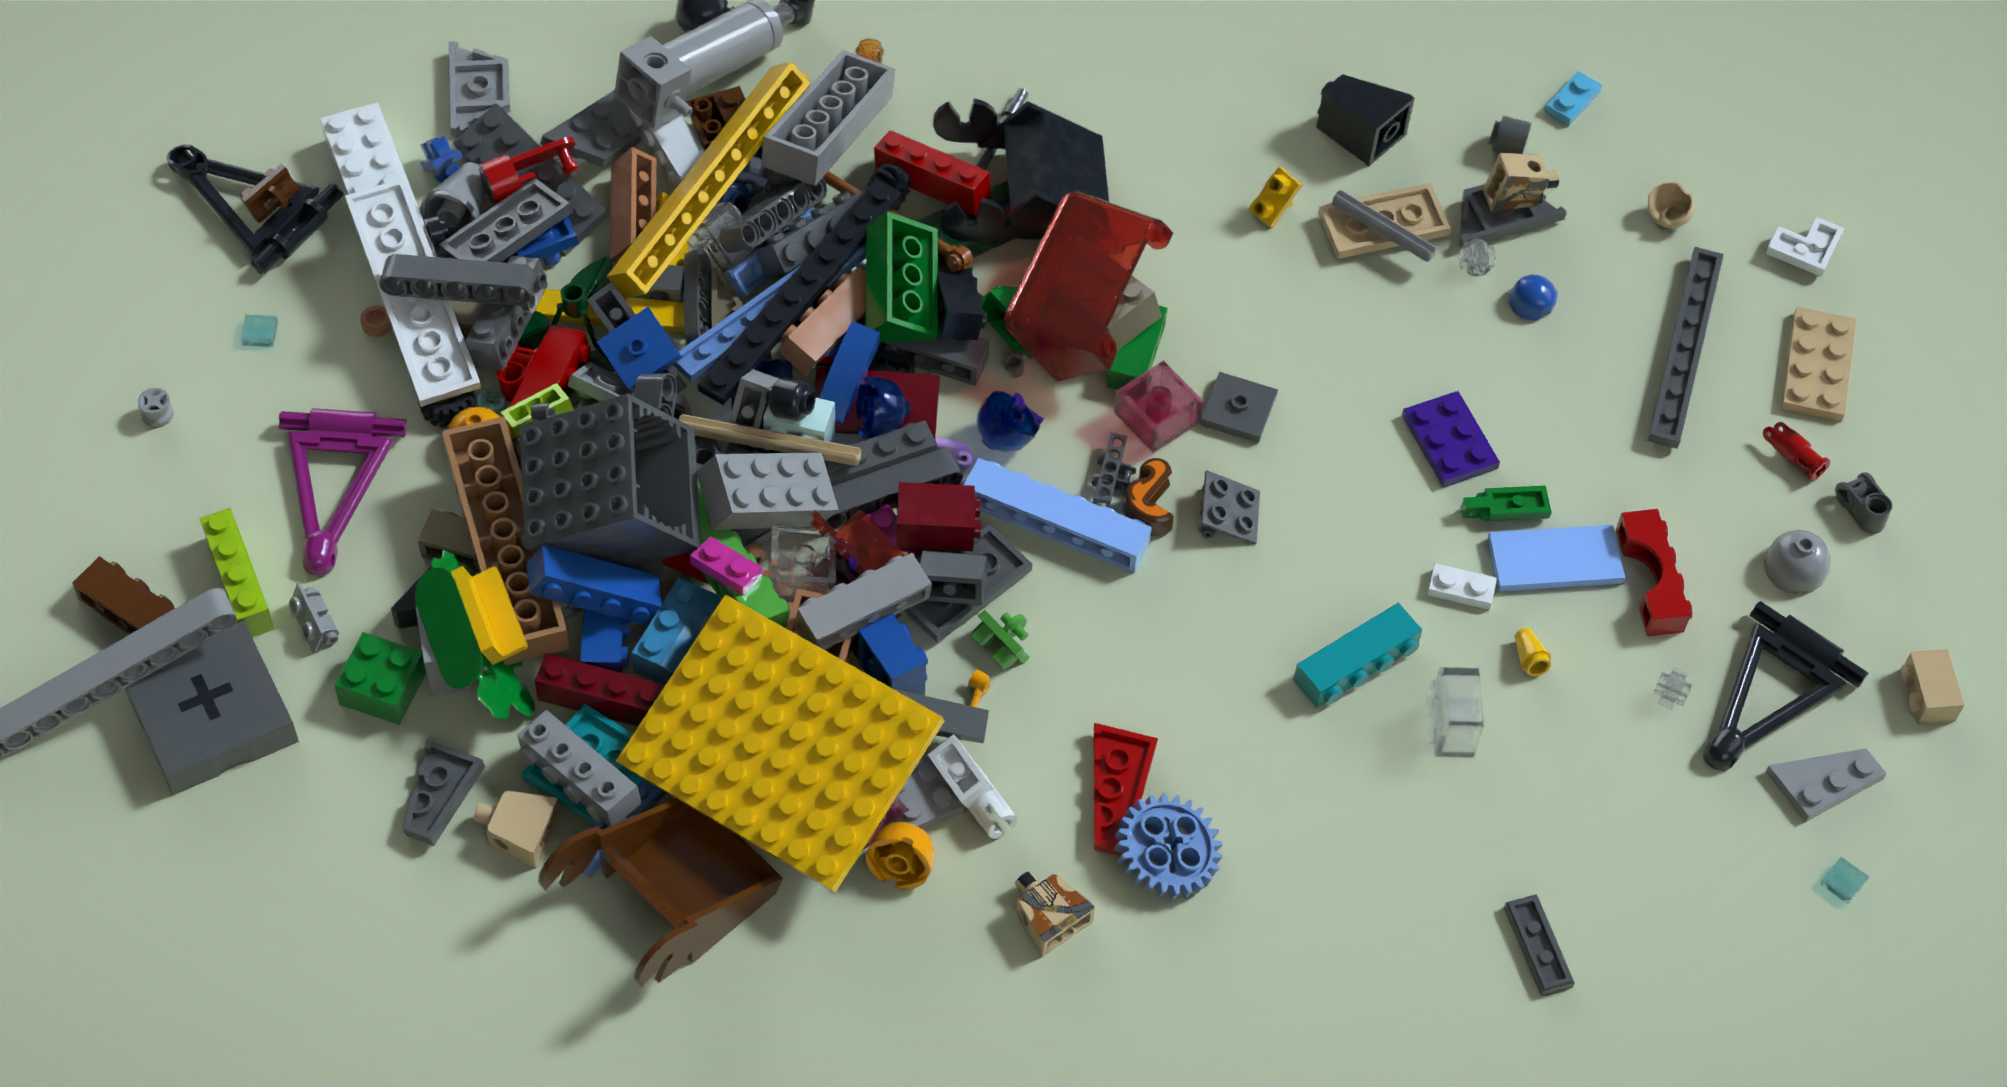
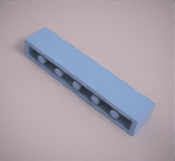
M978 458L964 485L975 486V499H981L982 512L1135 573L1150 544L1152 527L1146 525L1141 520L1130 519L1116 513L1111 508L1100 507L1088 502L1081 496L1070 495L1060 491L1053 485H1045L1023 473H1015L1005 469L993 461L988 462Z

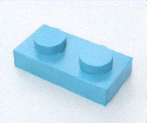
M1577 71L1546 105L1545 113L1569 127L1600 93L1602 84Z

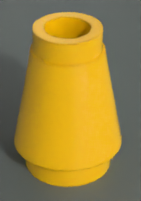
M1523 628L1518 630L1514 638L1521 669L1527 672L1529 676H1539L1546 673L1551 667V654L1533 633L1532 629Z

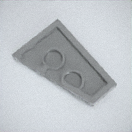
M1867 748L1769 765L1766 773L1805 822L1882 781L1887 774Z

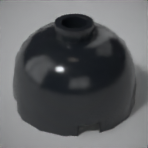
M678 0L676 19L681 29L687 33L735 7L728 8L727 0Z

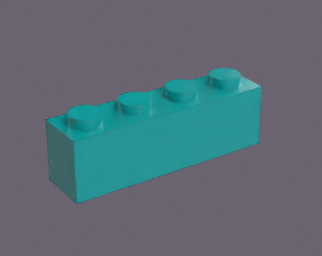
M1398 602L1297 663L1293 681L1316 708L1326 702L1331 704L1337 701L1343 692L1352 686L1353 688L1360 687L1367 681L1370 675L1377 671L1380 673L1386 671L1396 659L1413 654L1419 647L1422 628Z

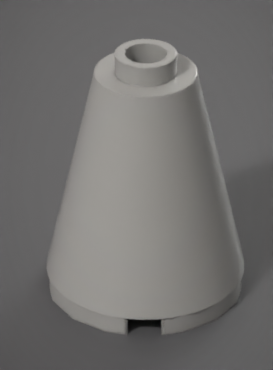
M465 163L424 197L419 208L424 223L426 218L438 216L439 221H446L449 234L452 236L481 215L486 190L479 173L478 164Z

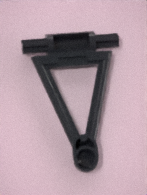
M192 145L177 146L168 153L166 158L171 170L190 181L250 254L256 256L260 253L251 262V265L261 275L265 274L280 258H289L328 219L327 212L344 196V193L334 183L332 185L329 184L318 195V187L296 182L300 189L287 200L289 206L284 210L279 208L253 234L208 181L206 175L208 173L256 186L262 181L264 173L208 159L202 151Z
M1758 602L1749 616L1762 625L1755 623L1719 730L1704 749L1703 758L1705 762L1713 769L1720 771L1729 770L1739 760L1746 748L1845 688L1847 684L1843 679L1858 688L1869 673L1844 657L1843 653L1845 650L1790 614L1785 618L1763 602ZM1763 649L1817 684L1814 688L1741 732L1737 729Z

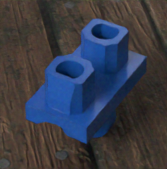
M445 136L435 137L420 144L426 157L425 160L420 162L423 170L434 169L433 174L437 182L442 183L459 169L458 164L453 160L462 158L459 149L451 150Z

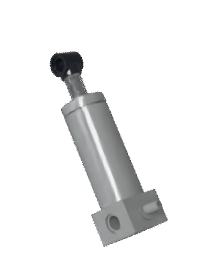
M749 0L664 45L650 36L620 51L614 96L653 129L680 115L688 117L692 113V107L686 103L688 95L778 48L783 40L782 26L788 23L797 26L808 24L812 18L815 0H781L774 7H771L763 0Z

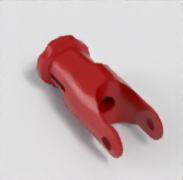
M1777 422L1774 428L1768 426L1763 429L1764 439L1792 465L1797 464L1808 474V479L1811 481L1817 480L1828 469L1830 460L1827 457L1822 458L1811 448V443L1785 423Z

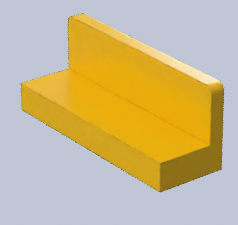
M463 566L451 571L468 613L480 651L489 662L494 665L527 649L526 639L497 567L493 566L473 577Z

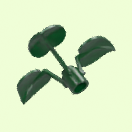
M605 256L586 266L573 277L569 284H566L561 289L562 303L556 305L557 311L551 325L557 326L562 312L573 319L582 317L596 349L591 352L587 363L592 362L618 375L597 343L598 340L587 313V304L589 303L587 299L611 283L606 276L613 269V265L609 256ZM534 311L518 342L520 347L532 350L540 347L550 327L549 320L544 314Z

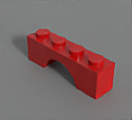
M1658 509L1621 513L1615 530L1623 556L1634 558L1645 564L1651 570L1656 580V586L1645 593L1639 608L1646 635L1655 636L1684 632L1689 619L1692 618L1693 611L1691 602L1685 599L1683 576L1677 572L1675 566V550L1669 546L1667 540L1668 527L1666 521L1661 520Z

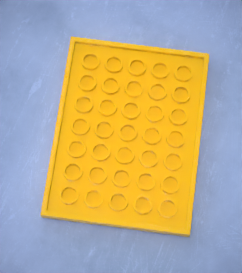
M725 594L616 762L836 893L945 720L937 713Z

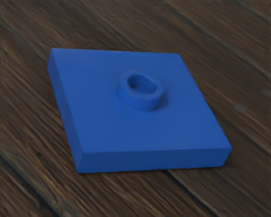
M646 307L597 341L630 392L635 390L636 380L639 375L661 373L683 358L649 307Z

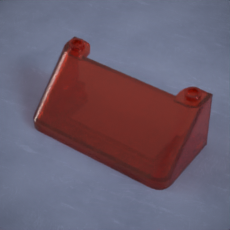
M1079 191L1065 194L1061 198L1006 310L1005 324L1008 331L1056 382L1110 370L1116 358L1117 345L1106 329L1146 244L1154 250L1166 248L1173 232L1162 220Z

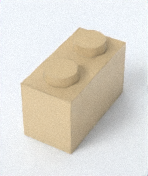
M1948 649L1910 652L1905 664L1901 666L1900 673L1903 684H1907L1909 708L1911 712H1915L1917 723L1956 721L1964 707V702Z

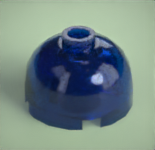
M864 377L863 380L867 383L866 385L860 384L856 400V418L860 419L863 416L864 428L858 427L861 437L871 439L900 429L904 419L908 418L910 414L909 400L905 399L903 391L897 383L890 379Z
M994 391L983 401L978 410L976 425L982 437V442L989 449L1001 452H1016L1026 447L1035 438L1040 426L1037 418L1027 406L1022 410L1015 404L1018 399L1003 391Z

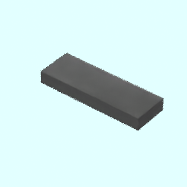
M1537 894L1505 902L1504 910L1540 995L1545 996L1573 988L1575 982Z

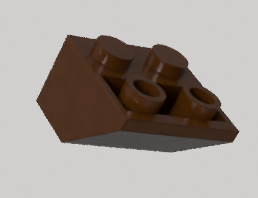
M740 86L686 101L692 107V113L689 117L704 149L709 147L746 100Z

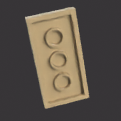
M1431 183L1356 198L1425 241L1450 235L1451 227ZM1332 203L1319 206V217L1337 259L1399 246L1333 206Z
M1796 307L1792 321L1781 405L1782 410L1842 422L1846 409L1856 325L1855 318Z

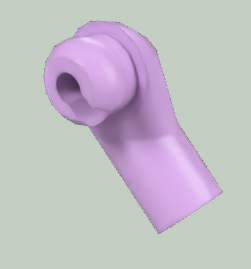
M936 437L937 449H950L960 469H968L973 465V454L964 442Z

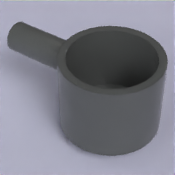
M1503 115L1501 122L1495 121L1489 143L1494 145L1493 152L1498 154H1523L1532 123Z

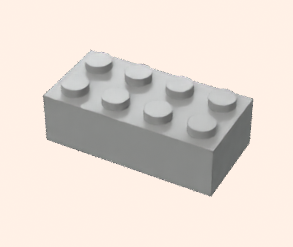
M822 453L715 454L696 471L713 530L820 526L839 510Z

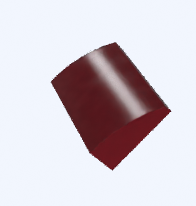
M817 367L814 389L816 398L820 397L831 367ZM868 370V376L844 424L835 423V433L875 436L880 433H889L901 429L909 423H918L925 420L935 439L940 375Z

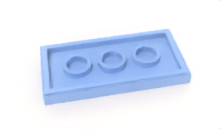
M1613 525L1489 532L1488 542L1499 592L1623 584L1625 580Z

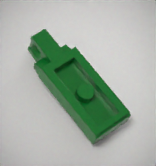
M1545 485L1485 488L1484 492L1477 493L1476 497H1464L1460 507L1463 518L1477 519L1480 517L1481 521L1550 518L1552 513Z

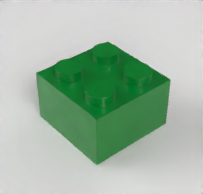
M362 632L334 685L339 705L400 725L426 675L423 652Z

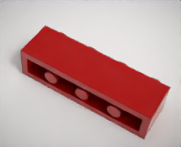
M891 130L874 146L875 169L880 168L884 163L899 166L904 169V172L909 174V179L912 180L909 188L948 205L957 201L965 212L974 216L977 213L981 198H991L989 171Z
M550 325L509 407L555 383L568 396L572 389L567 386L571 375L582 368L591 356V346L588 344L585 332Z

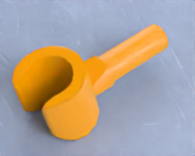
M978 669L974 671L968 682L969 686L976 689L969 706L973 707L978 706L980 698L990 688L989 676Z

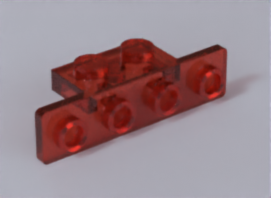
M815 509L809 513L814 518L810 524L823 537L829 533L837 541L833 547L845 560L851 556L859 564L855 570L860 575L867 570L872 569L875 571L884 567L889 560L896 556H905L860 509L837 532Z

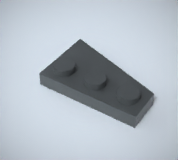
M426 739L424 746L425 756L423 763L419 764L417 772L418 782L415 792L411 794L402 829L406 836L434 846L482 773L485 764L480 758Z

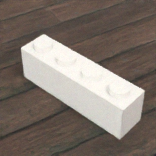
M630 110L629 114L632 120L642 130V137L646 146L653 148L658 166L665 168L672 189H676L704 153L703 148L682 115L653 129Z

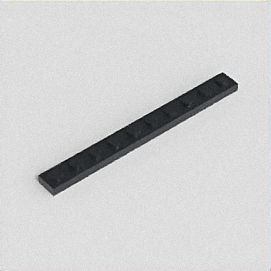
M876 179L697 384L698 391L724 406L738 390L740 379L751 370L757 368L781 340L782 335L787 329L796 323L866 242L867 225L887 211L892 212L901 201L902 193Z

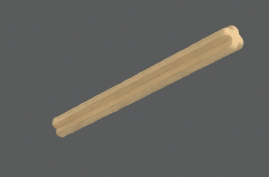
M685 414L680 415L678 419L693 427L695 436L784 453H822L823 459L826 461L857 466L861 459V449L859 447Z

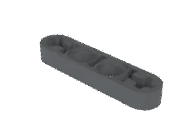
M702 248L687 252L684 256V333L687 344H690L712 328L711 262L708 254Z

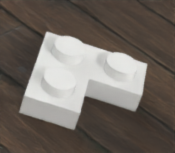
M1816 217L1807 237L1778 226L1766 254L1821 277L1842 236L1844 228Z

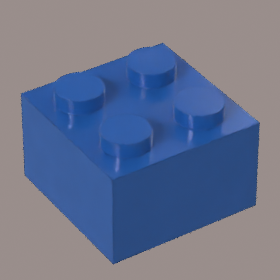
M892 613L860 629L859 665L863 671L891 688L925 695V685L928 680L926 674L928 659L924 650L920 646L916 647L911 641V634L904 622L899 623Z

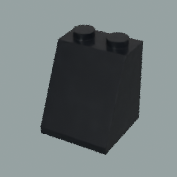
M1344 74L1333 82L1329 81L1321 90L1322 98L1317 111L1318 120L1316 128L1368 167L1407 135L1415 99L1411 94Z

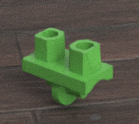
M985 609L978 615L982 622L971 633V636L984 650L996 638L1002 642L991 654V657L1004 670L1017 660L1024 664L1030 658L1024 652V649L1013 639L1017 636L1021 641H1024L1028 637V633L1024 630L1027 619L1022 614L1012 618L1008 613H1004L1000 618L1005 624L1003 628Z

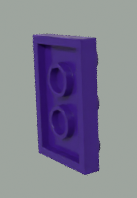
M1459 391L1403 409L1402 417L1442 487L1499 468L1500 461Z

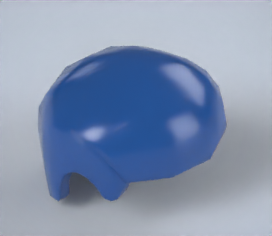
M1530 274L1520 278L1515 283L1509 295V304L1513 312L1522 318L1538 321L1547 312H1552L1557 302L1558 292L1554 284L1546 277Z

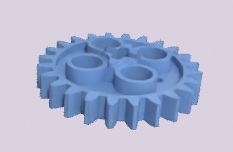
M1166 793L1160 796L1158 802L1153 795H1150L1145 802L1139 799L1134 808L1130 807L1124 814L1125 817L1118 823L1121 829L1116 832L1114 838L1120 841L1115 846L1114 851L1124 854L1121 855L1117 862L1118 864H1128L1129 867L1124 872V875L1135 874L1137 877L1133 885L1136 886L1144 882L1146 884V894L1152 888H1155L1160 899L1166 891H1168L1171 900H1175L1179 892L1186 899L1192 891L1198 894L1204 887L1203 885L1207 886L1213 879L1212 876L1219 870L1217 864L1223 855L1216 851L1223 844L1220 841L1213 840L1219 833V830L1208 828L1213 819L1211 817L1206 819L1200 817L1203 812L1202 807L1196 811L1191 810L1192 800L1190 799L1185 805L1180 804L1179 795H1176L1171 802L1168 801ZM1145 827L1153 829L1156 835L1149 833ZM1177 827L1183 828L1187 835L1182 834ZM1149 858L1157 860L1160 866L1152 864ZM1181 858L1189 860L1192 866L1184 864Z

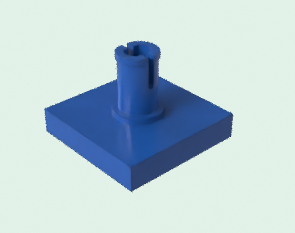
M567 216L516 252L518 257L539 258V260H543L546 266H553L561 260L559 252L580 243Z

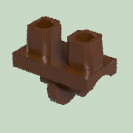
M281 164L276 169H268L263 174L262 181L254 188L247 187L240 193V197L255 221L261 223L278 207L283 210L289 206L287 199L297 192L300 187L292 179L288 169Z

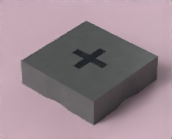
M244 620L125 688L140 724L150 740L156 759L173 795L218 777L236 765L258 760L299 742L294 723Z

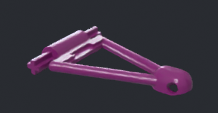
M312 408L310 413L286 411L279 413V429L297 430L289 431L287 436L305 535L302 563L304 570L308 574L315 576L325 575L335 567L338 553L337 543L394 443V440L391 438L376 436L405 438L407 434V419L378 418L376 412ZM306 450L369 454L327 530H320Z

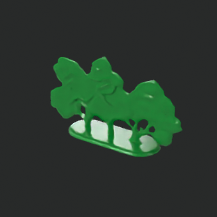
M443 550L442 558H433L431 562L432 569L426 571L421 576L415 592L416 606L446 684L456 689L471 686L478 679L477 697L491 711L494 718L508 719L510 704L518 712L529 718L531 712L535 711V703L527 686L513 671L514 667H522L523 661L505 665L502 660L492 665L482 654L451 571L463 566L472 577L476 573L466 563L458 562L452 553Z

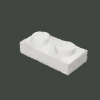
M1435 563L1427 596L1490 610L1497 578Z

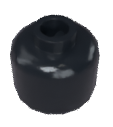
M780 378L768 389L766 394V403L776 418L801 421L807 415H810L815 407V393L805 381Z

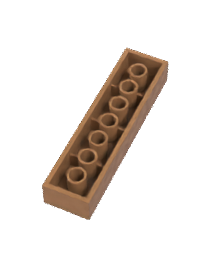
M505 417L442 431L446 458L478 572L481 573L493 566L497 567L528 645L527 649L504 659V664L509 665L545 656V654L569 650L567 628L559 602L529 594L527 562L535 553L525 549L521 542V537L524 535L522 475Z

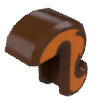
M1160 458L1148 459L1140 466L1139 479L1133 481L1127 487L1123 504L1124 516L1130 519L1141 520L1146 525L1152 527L1151 536H1163L1172 531L1174 519L1172 513L1156 504L1170 487L1168 478L1172 474L1169 463Z

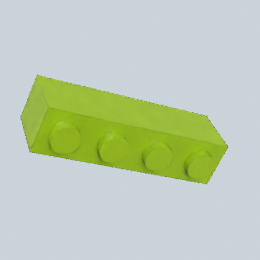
M231 507L200 517L206 541L226 595L237 617V623L244 620L252 637L274 630L267 603Z

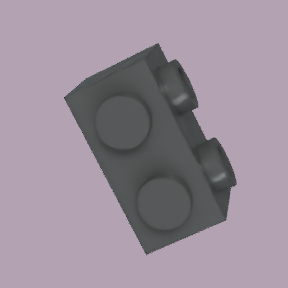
M923 551L920 566L932 583L930 598L925 601L982 605L987 584V556Z

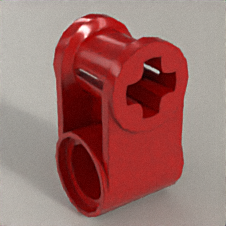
M517 344L505 369L497 371L501 394L506 401L512 402L538 348L532 350L520 347Z

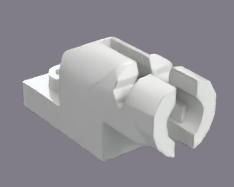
M954 734L928 754L961 803L969 809L990 838H999L1003 833L995 822L988 817L991 814L987 809L989 805L995 809L1001 819L1006 820L1012 828L1014 827L1018 818Z

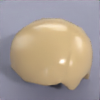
M1663 182L1659 184L1648 195L1650 216L1655 223L1665 229H1676L1689 222L1695 212L1692 194L1688 193L1678 182Z

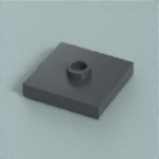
M1219 372L1200 425L1259 443L1277 397L1278 389Z

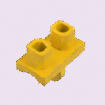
M1277 167L1273 175L1265 183L1266 185L1258 197L1249 206V210L1270 228H1274L1287 207H1292L1294 197L1303 186L1301 182L1293 178L1283 167Z

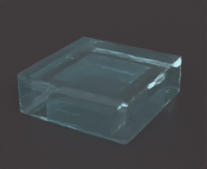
M245 315L241 337L242 345L274 347L278 325L277 316Z
M1841 857L1820 884L1849 904L1866 883L1869 876Z

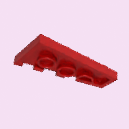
M1094 723V850L1117 856L1124 854L1114 851L1115 846L1120 841L1114 838V836L1121 829L1118 823L1125 817L1124 814L1130 807L1134 808L1137 801L1143 798L1158 738Z

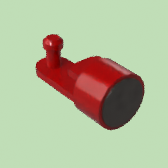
M573 137L561 138L511 158L505 154L479 164V173L491 202L497 205L534 178L537 179L534 172L518 177L516 171L550 158L559 157L564 174L572 175L576 173L579 166L576 161H573L569 152L576 145Z

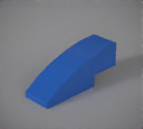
M851 321L819 397L820 399L835 402V423L840 425L844 424L868 376V368L880 345L879 331Z

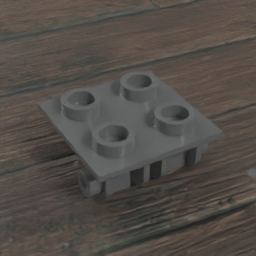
M1206 470L1202 486L1203 500L1201 501L1202 508L1200 510L1202 517L1201 524L1199 525V531L1202 533V536L1204 538H1212L1215 533L1220 531L1255 545L1257 543L1260 491Z

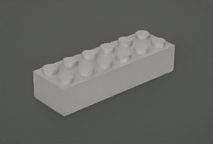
M842 50L764 136L761 166L771 169L776 173L798 179L803 183L816 186L892 98L895 68Z

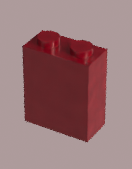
M899 482L896 548L973 551L974 539H980L981 520L975 519L980 518L981 499H975V486Z

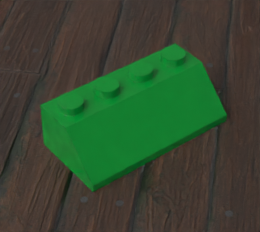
M888 211L867 225L866 327L879 331L880 340L898 343L935 340L938 338V229Z

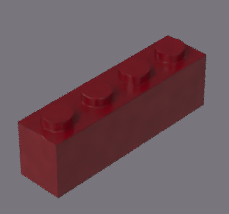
M545 654L534 680L538 701L577 711L586 704L611 720L637 727L665 687V684L550 654Z

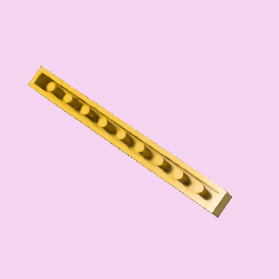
M792 61L772 66L606 276L626 298L645 295L761 147L764 142V136L791 108L810 84Z

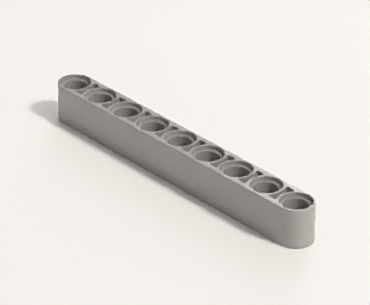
M213 588L201 593L0 708V760L234 626L237 622V617L225 591L221 588Z

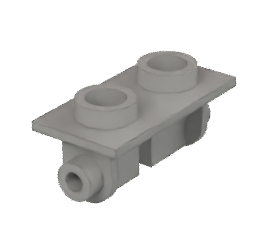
M297 583L294 593L289 600V609L291 614L296 616L301 627L303 639L308 641L312 652L317 653L320 643L326 642L327 645L335 644L338 641L339 631L331 615L319 617V615L327 614L328 611L320 592L313 587L303 590L301 583Z

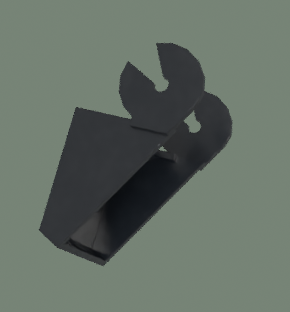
M975 98L969 112L970 121L961 122L960 115L949 101L941 105L933 114V128L936 134L946 141L977 143V148L1006 149L1010 204L1003 209L996 202L981 198L976 213L977 220L968 221V215L958 202L954 201L940 213V228L945 235L953 240L967 242H993L996 238L1072 240L1077 235L1086 241L1108 242L1112 231L1102 135L1029 101L1025 102L1002 123L997 121V113L993 106Z

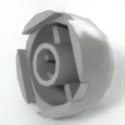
M1798 529L1783 533L1774 540L1765 556L1767 576L1778 588L1788 593L1795 594L1796 591L1811 593L1822 586L1830 569V553L1826 544L1819 536L1809 531Z

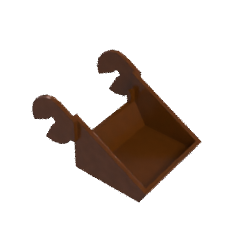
M675 798L603 830L597 825L565 840L544 863L539 873L538 883L547 891L563 872L559 884L564 888L585 871L599 850L602 874L609 878L617 871L675 928V930L660 938L641 959L635 971L634 979L643 987L656 971L654 979L658 983L663 981L683 963L687 956L692 964L772 898L777 893L783 877L739 835Z

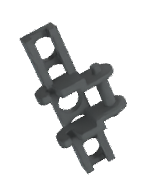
M1111 433L1105 455L1098 457L1097 463L1102 465L1099 477H1094L1091 482L1092 486L1096 487L1093 498L1094 504L1101 502L1106 503V506L1110 507L1115 489L1126 491L1127 487L1131 484L1129 482L1130 476L1134 475L1137 470L1131 464L1122 463L1128 436ZM1115 439L1122 441L1120 447L1113 446ZM1117 452L1119 456L1118 458L1110 457V453ZM1105 466H1107V468L1114 469L1115 471L1108 472L1105 470ZM1118 473L1124 474L1123 479L1117 478ZM1100 491H1108V497H1100Z

